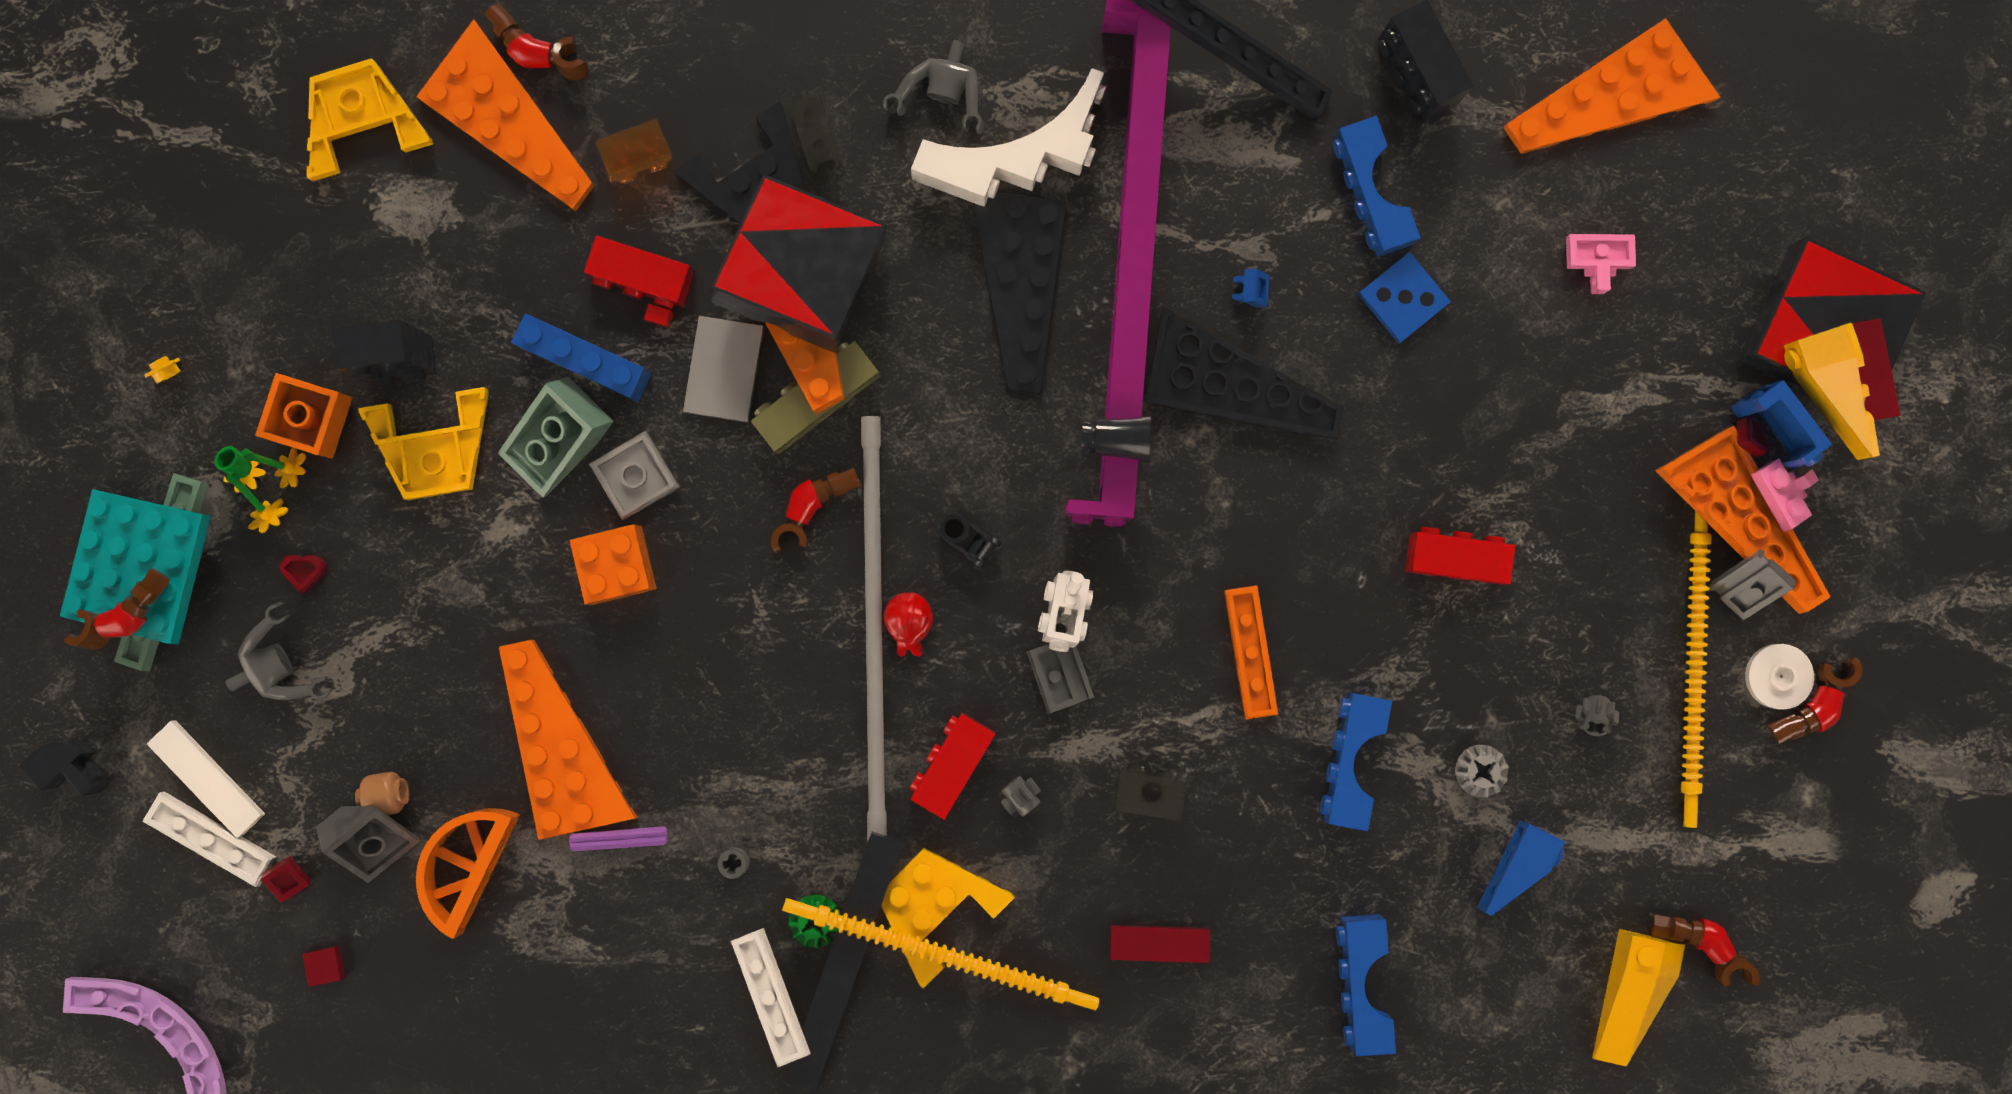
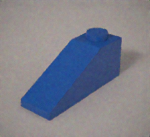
M1520 820L1477 908L1492 916L1551 872L1553 866L1556 867L1563 858L1565 841Z

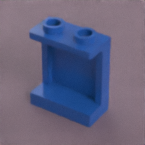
M1784 380L1756 388L1730 407L1737 418L1758 413L1787 451V455L1780 459L1785 468L1791 467L1794 470L1804 464L1806 467L1812 466L1825 456L1823 451L1832 445Z

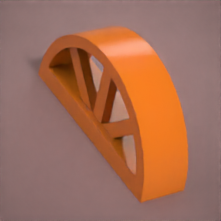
M497 808L469 812L445 823L427 841L417 865L416 889L419 902L426 916L446 936L454 939L464 933L520 814ZM477 820L495 821L486 842L483 840ZM463 824H466L477 856L476 862L443 847L447 838ZM437 857L470 872L469 877L436 889L435 864ZM461 891L450 914L440 898Z

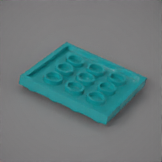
M92 489L60 617L85 623L83 618L78 617V610L101 614L113 609L117 603H123L127 596H133L130 591L153 568L165 574L170 579V582L153 605L148 604L150 610L146 614L147 621L132 635L179 645L211 516Z

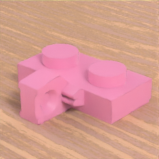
M1569 234L1566 237L1567 269H1584L1585 277H1591V294H1605L1611 290L1610 277L1616 276V269H1633L1636 266L1635 236Z
M1780 458L1751 474L1783 532L1793 529L1812 516L1803 499L1808 497L1804 490L1819 481L1813 469L1795 475L1793 471L1787 472Z

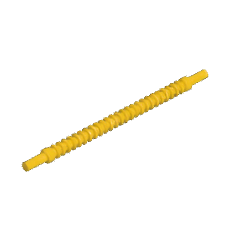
M1696 511L1694 533L1690 534V543L1694 545V549H1690V553H1693L1694 557L1689 559L1693 563V567L1689 568V571L1693 572V576L1689 577L1693 585L1688 587L1689 590H1692V595L1688 596V599L1692 600V604L1688 605L1692 612L1687 615L1688 618H1691V623L1687 624V627L1691 628V632L1687 633L1691 640L1686 643L1687 646H1690V651L1686 652V655L1690 656V660L1686 661L1690 668L1685 671L1686 674H1689V679L1685 680V683L1689 684V688L1684 690L1689 695L1688 698L1684 699L1685 702H1688V707L1684 708V711L1688 712V716L1683 718L1688 723L1687 726L1683 727L1684 730H1687V735L1683 736V739L1687 740V744L1682 746L1687 751L1686 754L1682 755L1686 759V763L1682 764V767L1686 768V772L1681 774L1682 777H1685V781L1681 782V792L1684 793L1683 826L1697 828L1698 795L1702 794L1703 784L1699 782V778L1703 777L1702 774H1699V769L1703 768V765L1699 764V760L1704 757L1699 752L1704 749L1700 745V741L1704 740V737L1700 736V732L1705 730L1704 727H1701V722L1705 721V718L1701 717V713L1705 712V709L1701 708V704L1706 702L1705 699H1702V694L1706 693V690L1702 689V685L1706 684L1702 676L1707 674L1703 670V666L1707 665V662L1703 661V656H1707L1703 648L1708 646L1704 642V638L1708 637V634L1704 633V628H1708L1704 620L1709 618L1705 614V610L1709 609V606L1705 605V601L1709 600V596H1706L1705 593L1710 590L1706 586V582L1710 581V578L1706 577V573L1710 572V568H1707L1706 565L1711 562L1707 558V554L1711 553L1707 546L1711 545L1712 535L1708 533V523Z
M786 898L782 911L813 920L816 926L823 928L825 925H828L830 930H833L835 927L838 928L839 933L845 930L848 936L855 933L857 934V939L864 936L866 937V942H869L870 939L875 940L874 943L876 945L879 942H883L885 948L888 945H892L894 951L897 948H901L902 953L910 951L911 956L917 953L920 959L927 956L929 957V962L936 959L938 965L945 962L948 968L954 965L957 971L960 968H964L965 973L973 971L974 976L980 973L983 979H986L987 976L991 977L992 982L999 979L1001 985L1008 982L1010 988L1017 985L1018 990L1026 988L1027 993H1031L1033 990L1036 996L1043 993L1045 999L1051 996L1054 1002L1060 1004L1066 1001L1095 1011L1099 1005L1098 997L1070 989L1067 983L1059 981L1054 984L1053 979H1049L1047 982L1044 976H1040L1037 979L1035 973L1028 976L1026 970L1019 973L1017 967L1010 970L1009 965L1001 967L1000 962H996L994 965L991 959H987L984 962L982 956L975 959L973 953L966 956L964 950L957 953L954 947L948 950L946 945L938 947L937 942H934L933 945L929 944L928 939L922 942L919 936H916L915 939L911 938L910 933L903 936L901 930L894 933L892 927L885 930L883 924L876 927L875 922L867 924L866 919L857 921L856 916H853L851 919L848 918L847 913L841 916L838 910H835L834 913L830 912V908L820 905L817 908Z

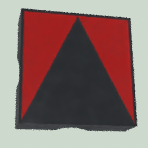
M763 174L711 284L712 303L755 321L776 325L792 336L835 353L853 313L856 296L860 288L867 281L884 244L887 224Z
M1805 237L1789 245L1771 285L1767 304L1755 320L1737 361L1773 378L1791 382L1802 387L1794 377L1792 370L1786 365L1784 358L1786 351L1783 345L1851 322L1857 323L1881 318L1892 370L1927 292L1809 237Z

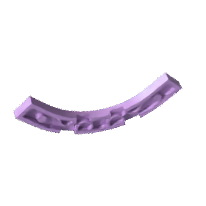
M70 977L65 979L63 1013L107 1015L123 1019L137 1026L141 1024L156 1034L154 1037L165 1047L172 1058L176 1057L185 1074L182 1078L187 1094H227L220 1062L207 1036L198 1024L173 1001L154 990L123 980L89 977Z

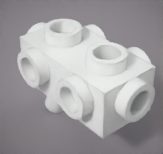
M1063 571V573H1058L1053 582H1047L1044 600L1049 601L1048 612H1042L1040 616L1038 632L1043 633L1042 641L1049 642V648L1055 651L1068 652L1069 647L1074 648L1079 644V641H1084L1086 636L1087 622L1083 621L1085 609H1090L1093 591L1089 590L1090 580L1084 579L1083 575L1078 572ZM1056 624H1063L1066 628V633L1056 632Z

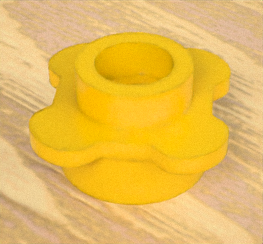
M167 356L158 359L148 365L152 371L144 375L145 378L152 376L156 384L169 379L181 372L176 364L180 359L176 358L170 361Z

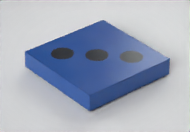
M1410 252L1358 293L1359 297L1398 344L1451 302Z

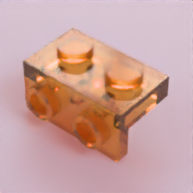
M657 118L603 137L595 142L607 168L610 182L616 180L620 184L630 182L638 177L637 173L649 169L650 173L666 168L668 166L667 161L672 159V153Z

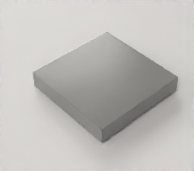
M647 431L640 433L589 464L622 520H626L680 488Z

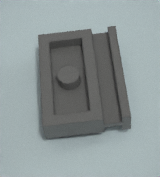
M1759 549L1714 579L1709 586L1710 590L1718 592L1721 595L1720 599L1743 620L1794 589L1796 581L1773 559L1768 560L1763 555L1764 551L1762 549Z
M1049 644L1026 651L1047 713H1053L1094 698L1077 646L1074 648L1069 647L1068 652L1052 650L1049 648Z

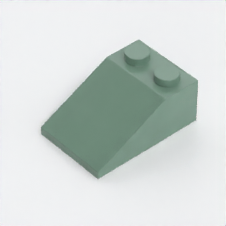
M569 377L562 378L544 385L498 454L542 497H546L599 443L614 421Z

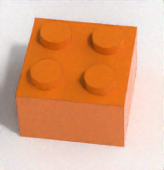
M275 373L255 436L333 459L353 397Z
M632 524L569 540L584 604L595 605L657 589L642 526Z

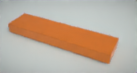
M1258 586L1224 590L1244 718L1247 720L1278 715Z

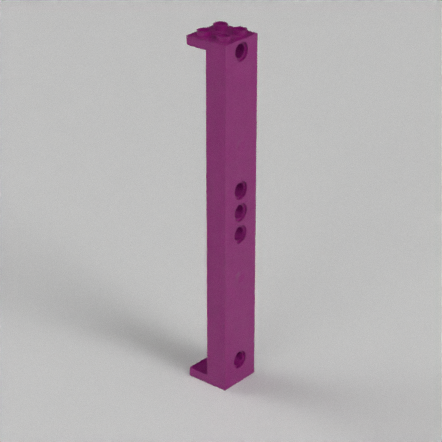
M1106 0L1102 22V33L1134 35L1105 419L1142 417L1171 30L1169 25L1131 0ZM1102 456L1098 501L1070 499L1065 507V517H1072L1071 523L1091 524L1093 519H1103L1105 526L1123 527L1126 525V521L1129 522L1134 518L1138 460Z

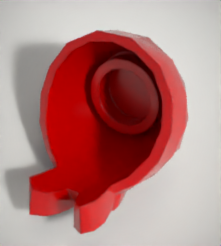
M903 592L893 597L887 604L884 612L885 626L890 636L897 641V654L899 656H905L906 651L910 650L914 656L920 657L923 650V645L920 641L927 636L932 627L933 612L923 596L915 592Z

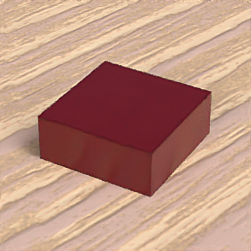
M291 856L262 873L260 878L280 903L308 887L311 882L309 876Z
M339 945L302 954L308 987L346 978Z

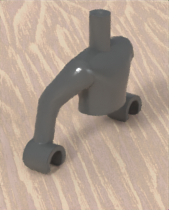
M953 40L947 60L930 58L909 71L895 94L891 93L884 98L883 106L887 113L890 112L892 104L898 103L897 113L899 116H902L906 111L904 100L911 89L919 81L928 77L929 87L926 95L936 101L958 105L965 90L967 114L962 119L963 127L967 132L969 125L977 121L976 132L978 135L982 134L985 125L978 115L979 84L977 71L970 66L960 63L965 44L961 41Z
M282 602L269 606L265 611V618L249 632L237 652L244 671L227 679V687L230 691H234L251 682L256 691L264 698L275 700H291L306 696L319 700L325 698L332 692V689L323 693L317 688V684L326 679L325 677H319L307 685L290 687L278 685L282 679L293 673V666L287 654L277 643L261 649L256 646L275 624L284 622L290 615H286L283 618H278L275 615L274 609L282 605Z

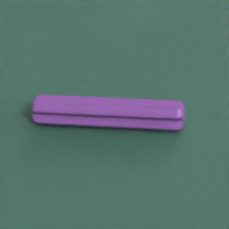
M662 826L577 832L570 835L569 845L571 851L665 845L668 842V831L666 827Z

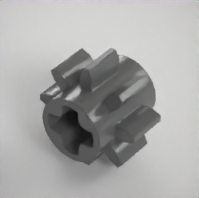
M1593 695L1583 698V706H1577L1575 719L1580 721V729H1584L1585 732L1593 736H1602L1611 733L1612 725H1618L1619 712L1615 710V702H1611L1602 695Z
M1018 776L1001 790L1006 797L1001 801V804L1010 815L1017 811L1023 817L1041 802L1036 796L1041 789L1031 777L1025 782L1021 776Z

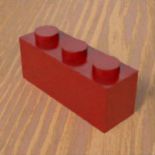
M596 235L584 273L593 279L591 284L610 290L613 285L622 288V294L641 300L644 295L653 298V304L672 310L673 305L683 308L695 271L688 264Z
M1421 527L1420 532L1410 533L1405 572L1499 585L1511 584L1515 545L1505 544L1504 537L1485 536V541L1473 539V533L1453 531V536L1440 535L1441 529Z
M963 712L959 718L952 715L943 730V733L948 735L942 746L935 744L926 759L927 762L931 763L925 775L918 772L909 787L914 792L910 800L944 820L996 733Z

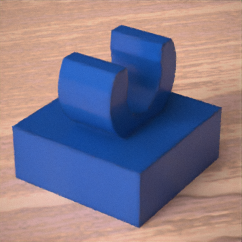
M1245 269L1244 276L1239 275L1233 278V282L1244 284V288L1241 294H1232V299L1249 304L1255 308L1268 307V274L1258 269Z

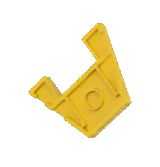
M372 58L310 77L308 119L311 120V130L307 143L310 160L306 174L311 181L341 173L331 143L333 140L393 122L401 150L405 153L433 145V141L377 62Z
M481 387L455 392L460 426L402 436L396 435L391 404L386 403L358 408L359 414L369 427L370 435L375 445H378L386 460L385 464L404 500L473 490L489 395L488 388Z
M923 848L889 882L881 907L894 933L901 930L903 936L910 933L911 938L915 939L916 936H919L920 941H922L968 895H971L993 919L1015 896L1011 892L990 883V881L976 876L961 868V866ZM906 951L904 954L922 988L944 969L945 965L943 963L938 965L936 959L929 962V957L927 956L920 959L919 954L916 953L914 956H911V952Z

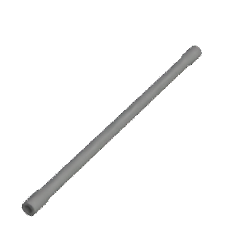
M879 416L861 417L864 478L869 804L867 812V842L871 831L887 836L884 777L879 458L881 418Z

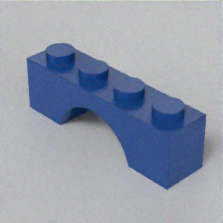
M1377 116L1340 128L1334 136L1335 140L1332 142L1333 150L1338 159L1342 158L1345 167L1343 172L1347 188L1353 189L1357 201L1354 202V207L1360 220L1363 219L1366 225L1365 238L1369 249L1375 250L1376 256L1379 257L1414 245L1421 237L1410 207L1396 206L1387 202L1379 195L1373 183L1372 170L1374 162L1388 146Z
M526 313L511 341L512 344L527 352L575 372L636 402H639L652 374L644 367Z
M1347 692L1346 698L1341 699L1338 709V717L1342 718L1340 731H1335L1332 741V749L1336 750L1334 763H1329L1326 773V782H1330L1328 795H1323L1320 805V814L1324 815L1323 821L1328 824L1368 831L1374 798L1366 794L1358 785L1354 775V760L1359 748L1368 739L1386 734L1392 706L1391 700Z
M1380 914L1340 917L1341 926L1336 927V939L1338 946H1342L1343 959H1339L1338 969L1340 979L1345 980L1346 992L1341 993L1342 1011L1347 1013L1348 1026H1343L1345 1046H1350L1355 1056L1396 1054L1394 1020L1387 1013L1372 1007L1365 994V978L1369 968L1378 958L1389 953L1386 919Z

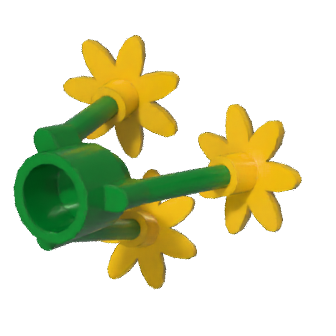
M227 446L217 453L214 460L216 468L226 474L223 481L232 483L235 492H241L256 508V511L250 514L255 520L248 528L251 530L259 528L260 533H265L270 524L279 526L280 520L278 517L285 515L288 512V508L282 507L283 500L281 498L272 505L268 501H264L262 504L245 486L246 484L255 490L257 484L253 477L266 475L265 470L256 467L262 463L277 468L278 470L274 475L282 477L280 482V488L282 489L288 484L295 488L298 484L297 475H304L306 473V470L301 467L306 459V455L303 453L298 455L296 448H291L288 458L282 455L279 458L280 461L255 454L249 449H244L240 452L233 446Z

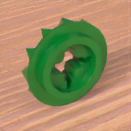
M808 895L798 901L817 908L820 905L830 908V912L833 913L835 910L839 911L837 905L823 895ZM790 913L788 926L793 938L804 947H815L818 949L833 941L837 928L834 927L833 930H830L829 926L825 925L821 929L823 933L816 927L804 930L809 919Z

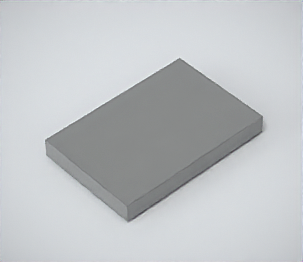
M699 316L683 412L749 423L764 326Z

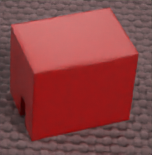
M648 304L644 320L648 323L670 328V321H672L674 313L669 309Z

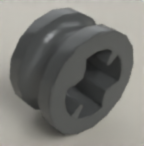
M729 848L718 858V870L726 878H738L748 870L750 860L748 854L743 849ZM732 854L737 856L736 860L740 858L742 863L741 866L736 868L735 872L730 871L731 866L727 868L725 863L731 858Z

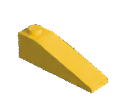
M1852 322L1783 345L1786 351L1784 354L1786 365L1792 370L1796 380L1855 458L1861 460L1879 456L1874 418L1871 413L1865 410L1864 405L1866 397L1870 396L1868 385L1861 384L1858 369L1865 366L1863 353Z
M1619 929L1593 1051V1059L1627 1067L1679 977L1685 949L1684 943Z

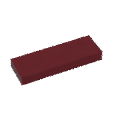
M1881 318L1852 323L1865 366L1858 368L1861 384L1868 385L1870 394L1864 402L1865 410L1871 413L1874 421L1901 416Z
M1111 925L1110 960L1209 963V928Z

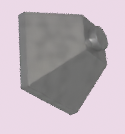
M341 806L316 826L322 853L367 883L420 842L419 837L375 806Z

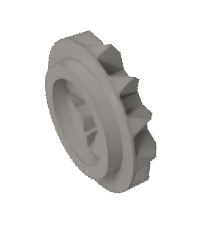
M1475 745L1466 749L1459 756L1455 767V774L1459 785L1465 792L1476 797L1488 798L1500 792L1503 785L1508 781L1509 766L1506 764L1504 755L1495 748L1487 745ZM1474 761L1483 766L1492 764L1487 771L1491 781L1483 777L1475 778L1478 769Z

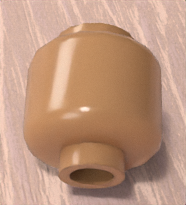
M394 772L368 775L363 778L360 788L356 790L355 801L357 806H375L386 815H394L399 813L404 805L408 803L409 787L407 781L404 778H400Z

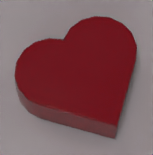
M1752 415L1739 419L1737 421L1738 445L1756 458L1768 454L1771 449L1770 441L1763 433L1758 419Z
M288 555L283 558L280 564L282 575L300 594H306L325 575L327 570L325 560L317 555H306L304 557Z

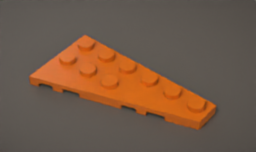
M535 640L500 646L499 651L538 840L637 818L633 808H630L624 798L617 781L615 782L606 767L605 760L580 718L578 719L571 707V702L566 693L561 690L554 678V673Z

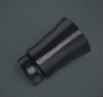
M1152 416L1126 419H1097V422L1083 420L1082 453H1095V456L1128 458L1150 463Z

